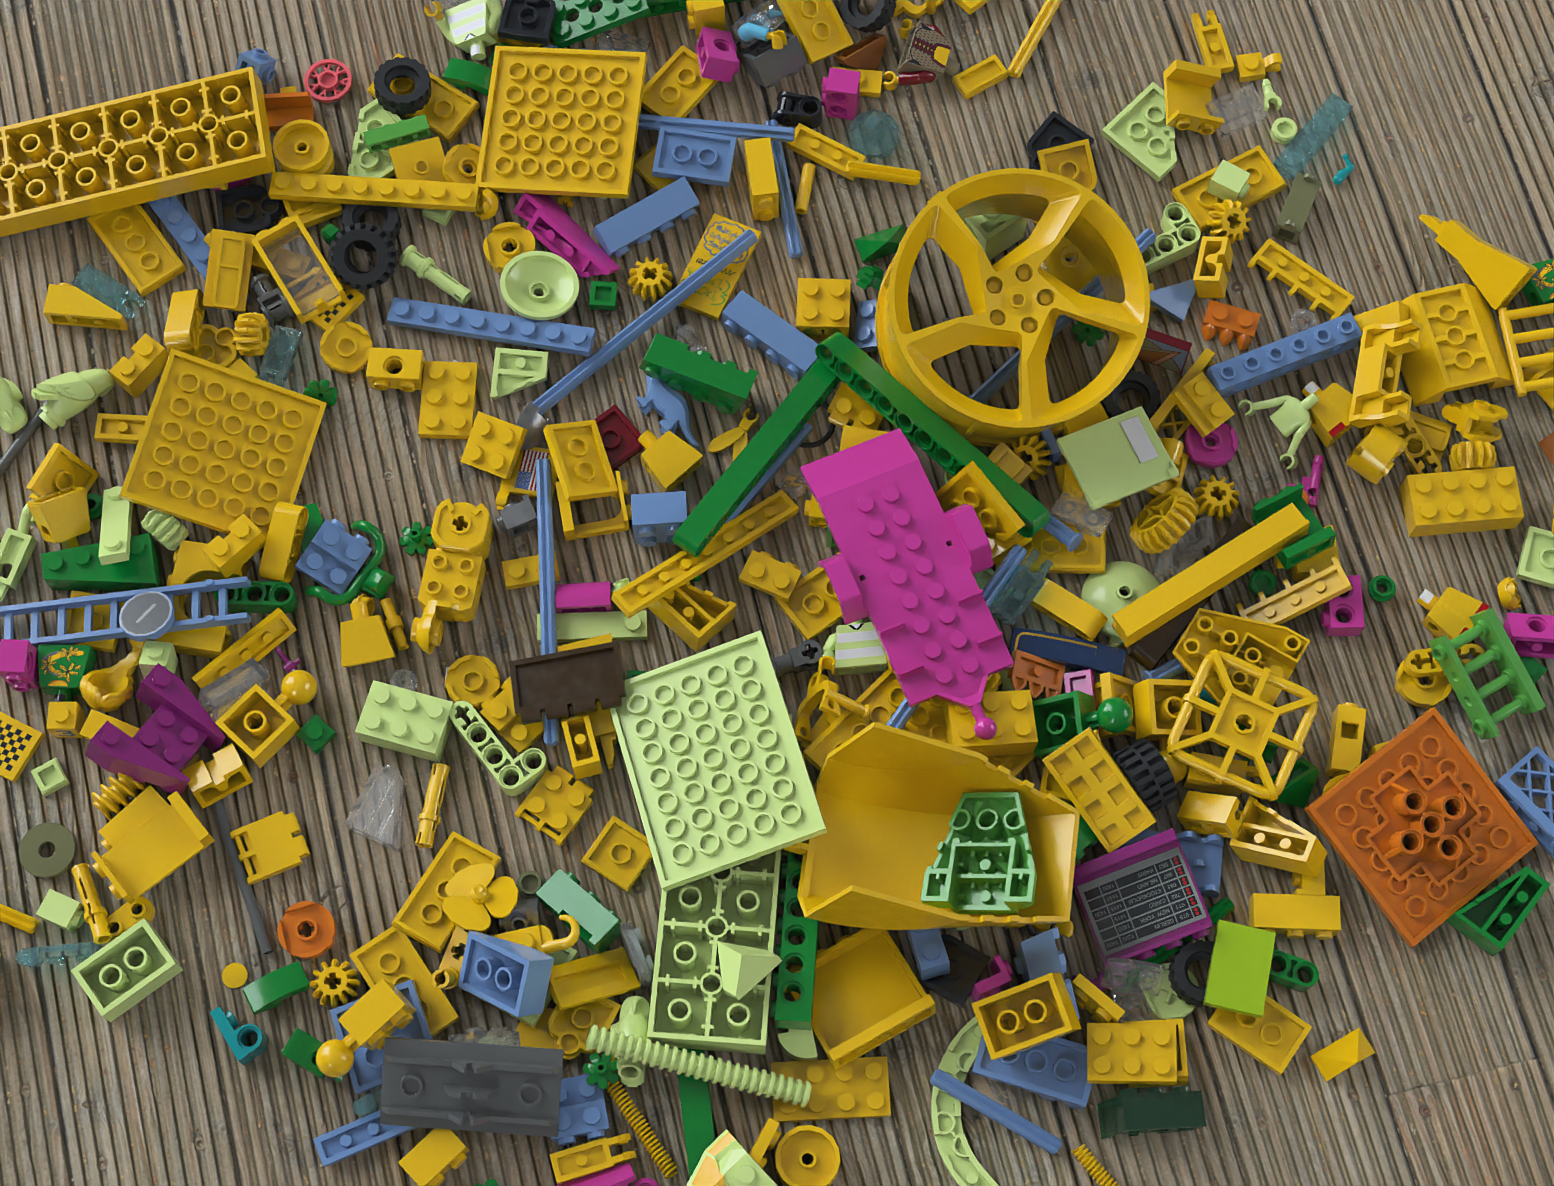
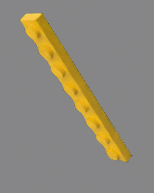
M274 171L271 175L269 197L276 200L477 212L479 185Z
M781 489L724 524L699 556L693 557L682 550L612 593L611 599L629 619L798 513L799 507Z

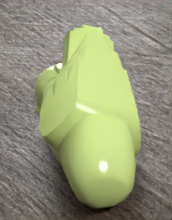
M103 368L89 369L78 373L71 371L37 384V388L31 390V396L40 401L48 400L41 407L43 411L38 416L55 431L59 426L61 428L64 427L66 420L87 409L98 397L105 396L114 387L115 380Z
M0 376V427L6 433L13 434L28 423V417L20 403L23 395L19 388L12 381Z
M640 996L626 998L620 1009L619 1022L611 1025L610 1031L614 1029L617 1034L624 1032L625 1036L633 1034V1038L637 1039L640 1036L642 1040L646 1041L650 1012L649 1001ZM621 1056L617 1058L618 1074L623 1084L627 1085V1087H638V1085L645 1083V1072L648 1063L641 1065L640 1061L632 1063L629 1058L626 1061Z

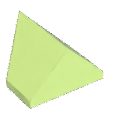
M717 941L723 989L737 1000H740L782 962L779 956L765 949Z

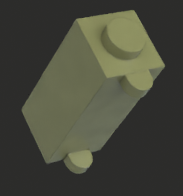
M1297 173L1272 236L1295 245L1297 244L1322 181L1315 179V175L1312 173H1306L1305 175Z

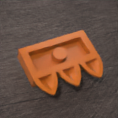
M1210 299L1201 326L1203 339L1209 341L1219 331L1220 343L1222 346H1226L1236 336L1237 347L1242 352L1251 345L1261 314Z
M1018 649L1012 652L1011 657L1014 665L1009 668L1007 678L1011 679L1014 690H1022L1027 684L1032 698L1039 696L1043 690L1046 698L1060 695L1066 666Z

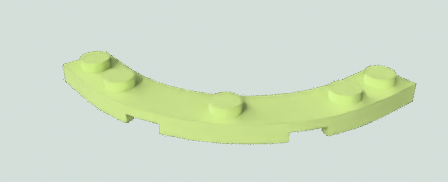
M976 1016L952 1040L938 1069L963 1083L975 1061L982 1037ZM933 1085L931 1096L933 1135L941 1159L949 1174L958 1186H999L978 1162L970 1149L962 1128L961 1101Z

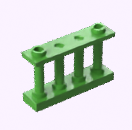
M1493 608L1472 615L1470 619L1473 627L1450 641L1447 635L1428 641L1433 657L1439 662L1472 723V729L1481 740L1500 735L1496 724L1520 710L1522 715L1546 707ZM1480 636L1487 651L1462 665L1455 650ZM1493 661L1500 676L1476 690L1468 675ZM1507 686L1513 701L1489 714L1482 700L1502 687Z

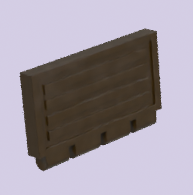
M618 641L509 661L515 714L517 717H521L523 725L543 722L542 712H546L547 720L569 717V707H573L575 715L598 711L597 702H601L602 710L622 707L621 698L627 697L621 650Z

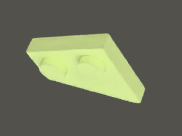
M496 347L490 398L496 400L546 381L549 352Z

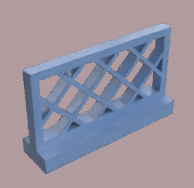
M1536 746L1498 779L1494 785L1539 844L1554 858V810H1552L1554 791H1551L1550 779H1554V762ZM1535 756L1543 764V772L1531 770L1530 759ZM1512 775L1525 776L1526 788L1518 787L1510 777ZM1531 777L1544 778L1545 790L1532 789ZM1532 795L1544 796L1546 809L1538 808L1533 803Z

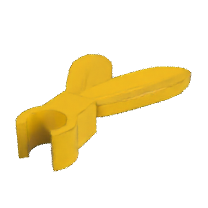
M750 408L746 409L738 427L713 439L708 445V451L710 453H718L733 445L734 461L748 444L747 434L753 426L759 423V413L756 414L754 420H748L747 416L750 414Z

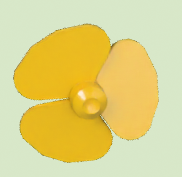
M489 863L470 865L457 872L446 884L445 891L448 897L443 901V911L452 923L462 929L484 932L491 925V919L487 910L495 918H505L511 914L517 905L518 889L514 880L511 877L502 876L490 884L495 875L493 865Z

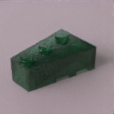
M1190 1086L1172 1088L1173 1092H1164L1163 1087L1146 1089V1093H1137V1089L1120 1090L1119 1096L1097 1104L1101 1139H1111V1137L1119 1134H1129V1137L1139 1136V1133L1156 1132L1157 1134L1194 1131L1206 1127L1202 1090L1190 1091Z

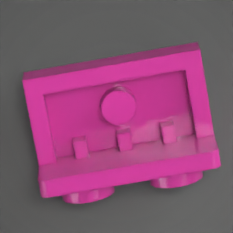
M999 954L993 956L989 966L993 976L974 984L971 992L974 1002L1008 989L1011 983L1010 976H1013V972L1006 959L1002 961Z

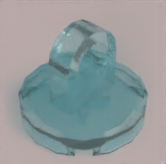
M879 110L862 112L853 119L849 126V143L854 151L866 156V159H872V157L885 158L898 145L899 129L897 123L890 115Z

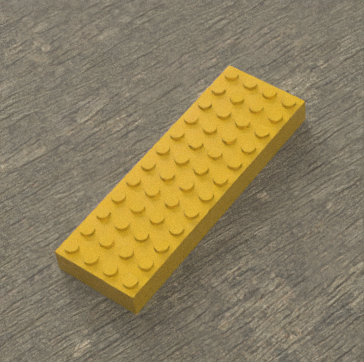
M251 66L0 127V237L274 172L275 165L263 87L257 73Z

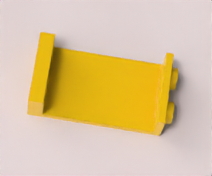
M177 791L167 797L171 805L101 856L96 851L91 853L96 861L92 866L102 879L106 876L112 883L108 888L118 900L123 898L129 904L133 903L215 841Z

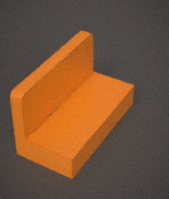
M309 92L264 94L269 132H278L288 122L299 119L314 121V104Z

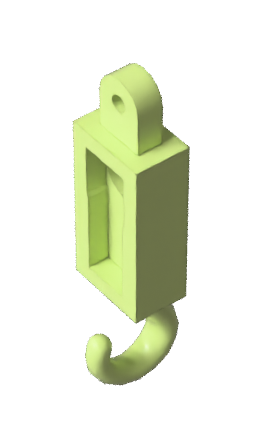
M27 503L22 510L18 530L7 527L0 543V573L4 564L12 565L8 578L0 577V602L5 598L9 588L16 590L37 543V540L29 535L30 523L36 524Z

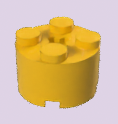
M1381 423L1373 424L1368 430L1369 434L1367 433L1360 440L1345 463L1349 468L1375 485L1378 484L1383 476L1387 475L1394 465L1393 461L1395 458L1400 456L1408 445L1402 437Z

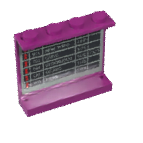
M1173 828L1075 866L1073 885L1104 961V968L1111 967L1112 971H1117L1129 966L1128 960L1138 957L1142 961L1156 955L1154 951L1164 946L1167 951L1183 945L1182 939L1190 936L1194 940L1209 935L1208 929L1214 927Z

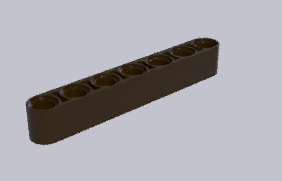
M1239 517L1210 553L1254 526L1242 517ZM1215 593L1141 638L1128 656L1148 671L1153 670L1187 629L1198 609L1204 608Z

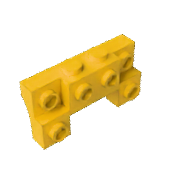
M1411 318L1393 324H1371L1363 327L1348 422L1358 428L1377 423L1390 427L1409 421L1412 397L1402 390L1397 391L1402 354L1420 349L1423 325Z

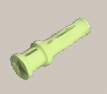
M414 245L408 246L402 253L399 264L408 266L415 271L418 278L431 281L462 305H465L472 297L473 291L439 269L431 257L426 258Z

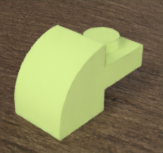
M812 1028L811 1030L788 1029V1032L778 1034L779 1045L788 1057L795 1061L817 1060Z

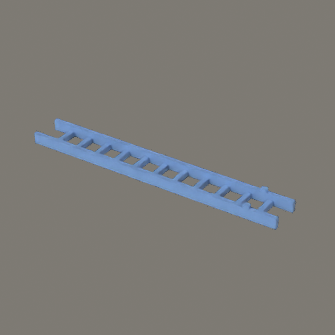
M247 576L221 580L207 579L205 582L1 606L0 617H4V639H13L14 615L31 614L30 639L22 640H29L35 648H38V644L68 645L126 638L128 636L119 628L120 603L127 602L136 594L145 591L164 593L172 601L173 605L174 596L192 594V619L174 621L168 632L250 623L251 617L247 612L227 615V589L251 587V581ZM219 591V616L207 615L201 618V593ZM110 604V629L93 631L94 606ZM84 607V632L66 634L67 609ZM58 610L57 635L40 637V612Z

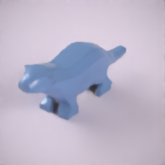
M645 374L647 381L646 396L644 398L640 396L636 398L637 407L644 415H647L654 408L658 415L665 419L659 421V424L662 426L660 431L663 434L667 431L675 434L676 430L680 428L685 439L694 448H698L699 443L694 439L690 431V410L686 400L669 387L664 380L660 378L654 379Z

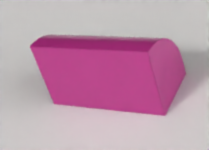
M611 581L556 584L555 608L557 613L612 612Z

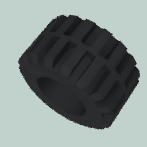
M369 222L357 223L345 227L336 234L337 237L330 244L332 249L328 251V256L331 257V262H329L330 268H334L335 272L333 274L336 278L339 277L342 280L341 283L344 285L348 284L353 289L368 290L385 283L389 277H392L394 269L399 262L396 261L399 251L395 248V239L392 240L391 234L387 230L381 229L382 226L373 225ZM360 240L370 242L378 254L375 268L367 272L357 269L350 259L352 245Z
M1140 738L1110 755L1151 813L1177 799L1176 783L1169 766L1159 751L1147 740Z

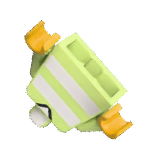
M470 0L446 10L444 16L442 15L443 6L439 1H432L436 8L435 13L431 10L430 6H424L425 14L429 17L435 16L437 19L435 23L443 35L456 48H461L466 53H471V59L474 61L484 60L486 58L485 47L493 45L499 40L498 27L503 13L499 0Z
M860 619L848 625L837 626L836 633L829 635L822 649L818 673L822 674L824 669L831 670V675L834 676L885 672L887 662L888 668L892 669L872 622L863 623V619Z

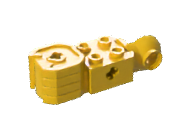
M448 498L436 507L431 528V536L436 549H429L418 594V602L423 614L421 618H414L410 634L411 642H417L418 646L429 655L433 653L435 646H439L441 643L444 628L443 621L468 622L476 618L486 572L484 560L489 556L494 534L490 513L483 503H480L477 507L466 502L452 504L450 498Z

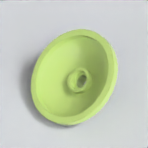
M530 251L517 255L506 264L500 278V291L506 304L517 314L533 320H550L562 316L573 307L579 293V280L573 267L562 257L545 251Z
M1126 561L1106 563L1105 573L1090 574L1082 588L1081 599L1101 611L1108 618L1100 633L1121 639L1112 627V623L1115 622L1112 615L1158 587L1159 583L1147 569L1138 564ZM1126 590L1129 595L1123 596L1119 591Z

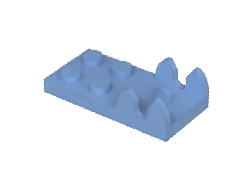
M1143 830L1116 850L1161 832ZM1184 831L1177 834L1201 896L1218 898L1220 895L1224 837L1214 834L1202 838L1197 837V834L1193 831Z
M982 1035L971 1072L972 1074L1039 1094L1041 1098L1047 1101L1058 1100L1065 1102L1067 1106L1073 1109H1084L1086 1107L1092 1084H1087V1046L1060 1037L1006 1058L991 1060Z

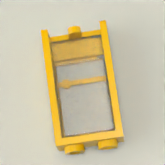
M297 214L292 217L283 218L278 225L269 230L260 231L255 238L251 239L256 251L287 299L301 325L347 299L343 288Z

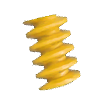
M118 773L119 779L109 776L107 779L111 786L108 787L103 784L99 786L102 795L95 792L91 793L94 801L93 804L109 820H112L111 812L118 814L121 811L120 804L127 806L130 803L127 798L128 796L136 798L138 796L137 788L143 791L147 788L145 782L134 781L133 777Z

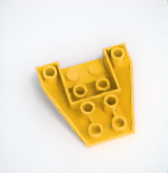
M1199 608L1174 648L1172 655L1194 678L1202 661L1208 655V651L1216 649L1217 651L1234 655L1262 669L1267 667L1271 669V673L1288 680L1311 640L1285 626ZM1224 664L1233 688L1251 696L1258 679ZM1212 666L1203 688L1220 705L1225 692L1216 670ZM1265 683L1259 700L1273 706L1282 689ZM1243 717L1241 721L1236 720L1250 729L1251 726L1247 724L1248 719Z

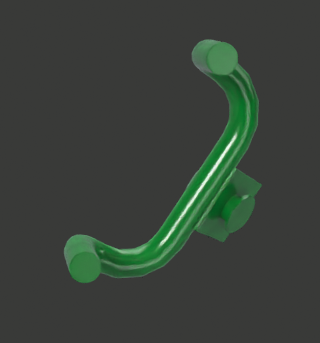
M353 521L351 523L353 531H364L373 538L375 543L373 555L344 594L334 595L320 586H307L305 594L309 597H318L333 606H342L350 603L361 590L381 600L396 579L395 576L378 567L386 552V542L382 532L368 521Z

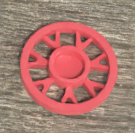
M324 59L309 67L304 77L306 91L310 93L313 99L322 103H332L341 100L349 93L352 87V75L349 68L341 61ZM331 65L338 66L336 72L330 70ZM322 66L324 71L318 74L315 70ZM347 73L348 78L338 79V76ZM309 79H318V84H309ZM338 85L345 86L343 91H340L336 88L338 87ZM321 88L323 91L319 95L314 93L317 89ZM334 91L335 96L327 97V92Z

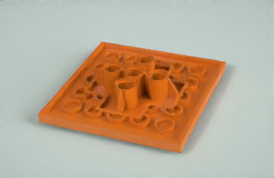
M1435 707L1427 710L1304 809L1409 947H1414L1539 844ZM1407 796H1410L1413 800L1411 809L1406 804ZM1446 802H1449L1451 806L1450 815L1445 810ZM1425 819H1428L1430 822L1429 832L1424 828ZM1404 836H1407L1409 839L1408 849L1403 845L1402 840ZM1443 842H1445L1448 846L1446 850V855L1443 853L1441 848Z

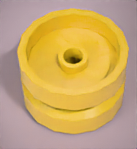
M299 119L288 122L279 129L274 137L273 151L281 172L326 175L332 173L336 159L328 134L320 124L311 120Z
M812 1125L798 1126L788 1131L779 1141L775 1153L776 1173L784 1186H831L837 1177L840 1167L839 1147L834 1138L824 1129ZM804 1155L807 1158L813 1157V1162L810 1165H805L802 1162Z

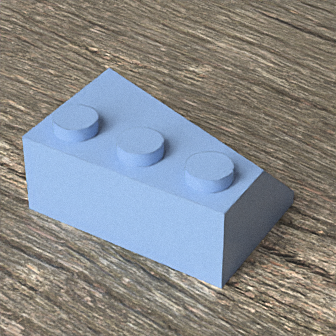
M1058 927L1020 943L1016 952L1017 957L1013 958L1017 974H1022L1024 983L1056 972H1061L1064 979L1063 973H1066L1065 956L1061 950L1057 951L1055 944L1056 938H1060ZM1067 978L1064 979L1079 1020L1080 1016L1070 979Z

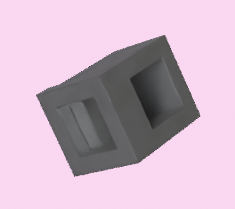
M527 494L522 496L523 502H513L506 505L503 510L499 511L500 516L496 517L501 532L507 531L510 539L538 528L537 515Z
M538 898L517 900V905L509 916L498 918L500 930L506 929V932L541 925Z

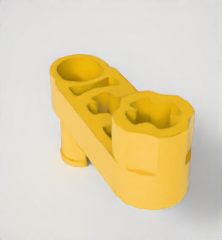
M456 925L439 970L432 974L431 981L435 987L439 986L438 988L445 990L458 988L464 956L458 958L455 948L463 944L466 945L469 930H464ZM489 928L486 931L479 933L486 934Z

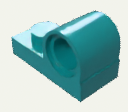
M219 1006L209 1012L235 1057L242 1065L248 1064L266 1050L268 1038L258 1026L246 1024L236 1029L235 1027L239 1025V1022L231 1010L226 1012ZM256 1033L258 1035L256 1044L247 1047L245 1044L246 1038L250 1034Z

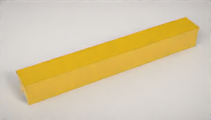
M1293 503L1287 505L1112 615L1115 621L1112 623L1113 629L1123 640L1127 648L1307 535L1310 525L1309 520L1304 518Z

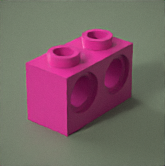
M830 68L828 77H823L821 104L825 106V116L848 120L856 119L860 90L859 71Z
M1346 575L1353 589L1345 592V597L1337 596L1323 603L1324 611H1321L1320 621L1321 626L1325 627L1326 636H1359L1365 628L1360 575ZM1335 615L1344 616L1347 619V623L1339 622Z
M1 639L0 676L13 690L19 692L40 689L38 650L29 640Z

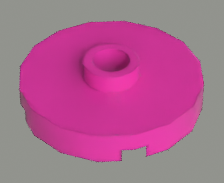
M1226 423L1221 424L1204 438H1202L1193 425H1190L1184 435L1183 445L1186 454L1194 463L1205 468L1214 469L1222 467L1232 460L1238 448V438L1235 430ZM1206 442H1211L1214 446L1210 447Z

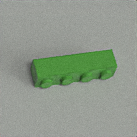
M417 115L411 119L400 120L397 123L386 124L383 127L363 132L370 154L432 136L426 115Z

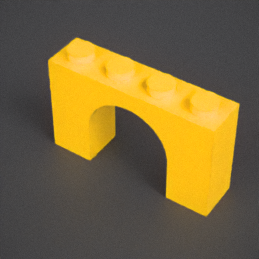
M181 540L180 547L176 548L174 552L173 562L175 567L173 574L170 573L168 576L167 586L204 582L207 579L221 580L226 578L208 561L203 553L202 548L207 543ZM251 558L227 579L246 577ZM188 594L174 596V621L190 619L185 614V601ZM227 626L168 632L154 640L173 643L176 653L215 659L229 648L232 634Z

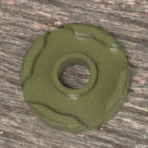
M46 822L36 825L27 831L21 840L18 852L20 862L27 872L41 879L49 880L60 877L71 868L78 849L76 839L67 828L58 823ZM48 844H53L55 846L54 854L51 857L43 858L41 854L42 849Z

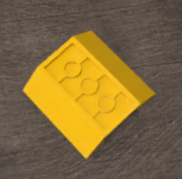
M1460 283L1415 293L1400 301L1409 306L1410 319L1412 318L1423 325L1420 349L1402 354L1400 367L1414 407L1439 402L1445 392L1488 383L1490 390L1514 385L1509 360L1487 300L1477 287Z

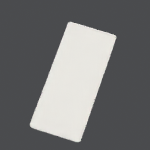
M1138 416L1120 423L1141 463L1158 457Z

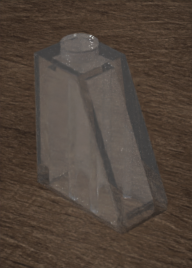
M251 658L202 688L199 693L198 702L212 720L216 722L255 684L267 692L271 676L263 665H259L254 658Z
M375 764L344 823L349 831L397 853L400 852L402 847L405 782L400 775V770L388 764H385L384 767Z

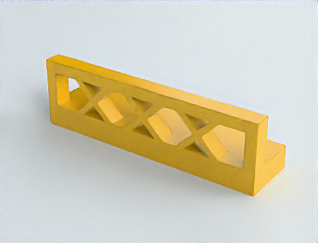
M1207 347L1151 417L1150 422L1156 433L1160 429L1172 428L1173 439L1179 440L1192 424L1188 419L1175 422L1173 413L1180 408L1171 395L1201 372L1205 373L1210 366L1216 365L1213 362L1215 353Z

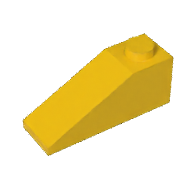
M68 283L49 284L43 313L50 324L128 330V324L122 314L79 288Z

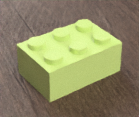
M373 680L355 732L362 742L440 763L453 724L449 716L453 702Z
M145 918L71 970L100 1015L109 1022L114 1021L183 971L155 928Z

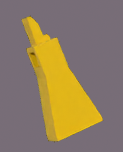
M1421 214L1419 217L1423 223L1438 235L1435 241L1459 261L1494 310L1507 307L1538 270L1535 266L1482 240L1460 220L1451 219L1450 221L1442 222L1439 218L1427 214Z
M611 633L557 646L558 652L609 643L613 642ZM597 702L598 711L588 713L595 742H601L608 769L614 768L615 762L613 744H617L618 736L610 709L602 710L601 702Z

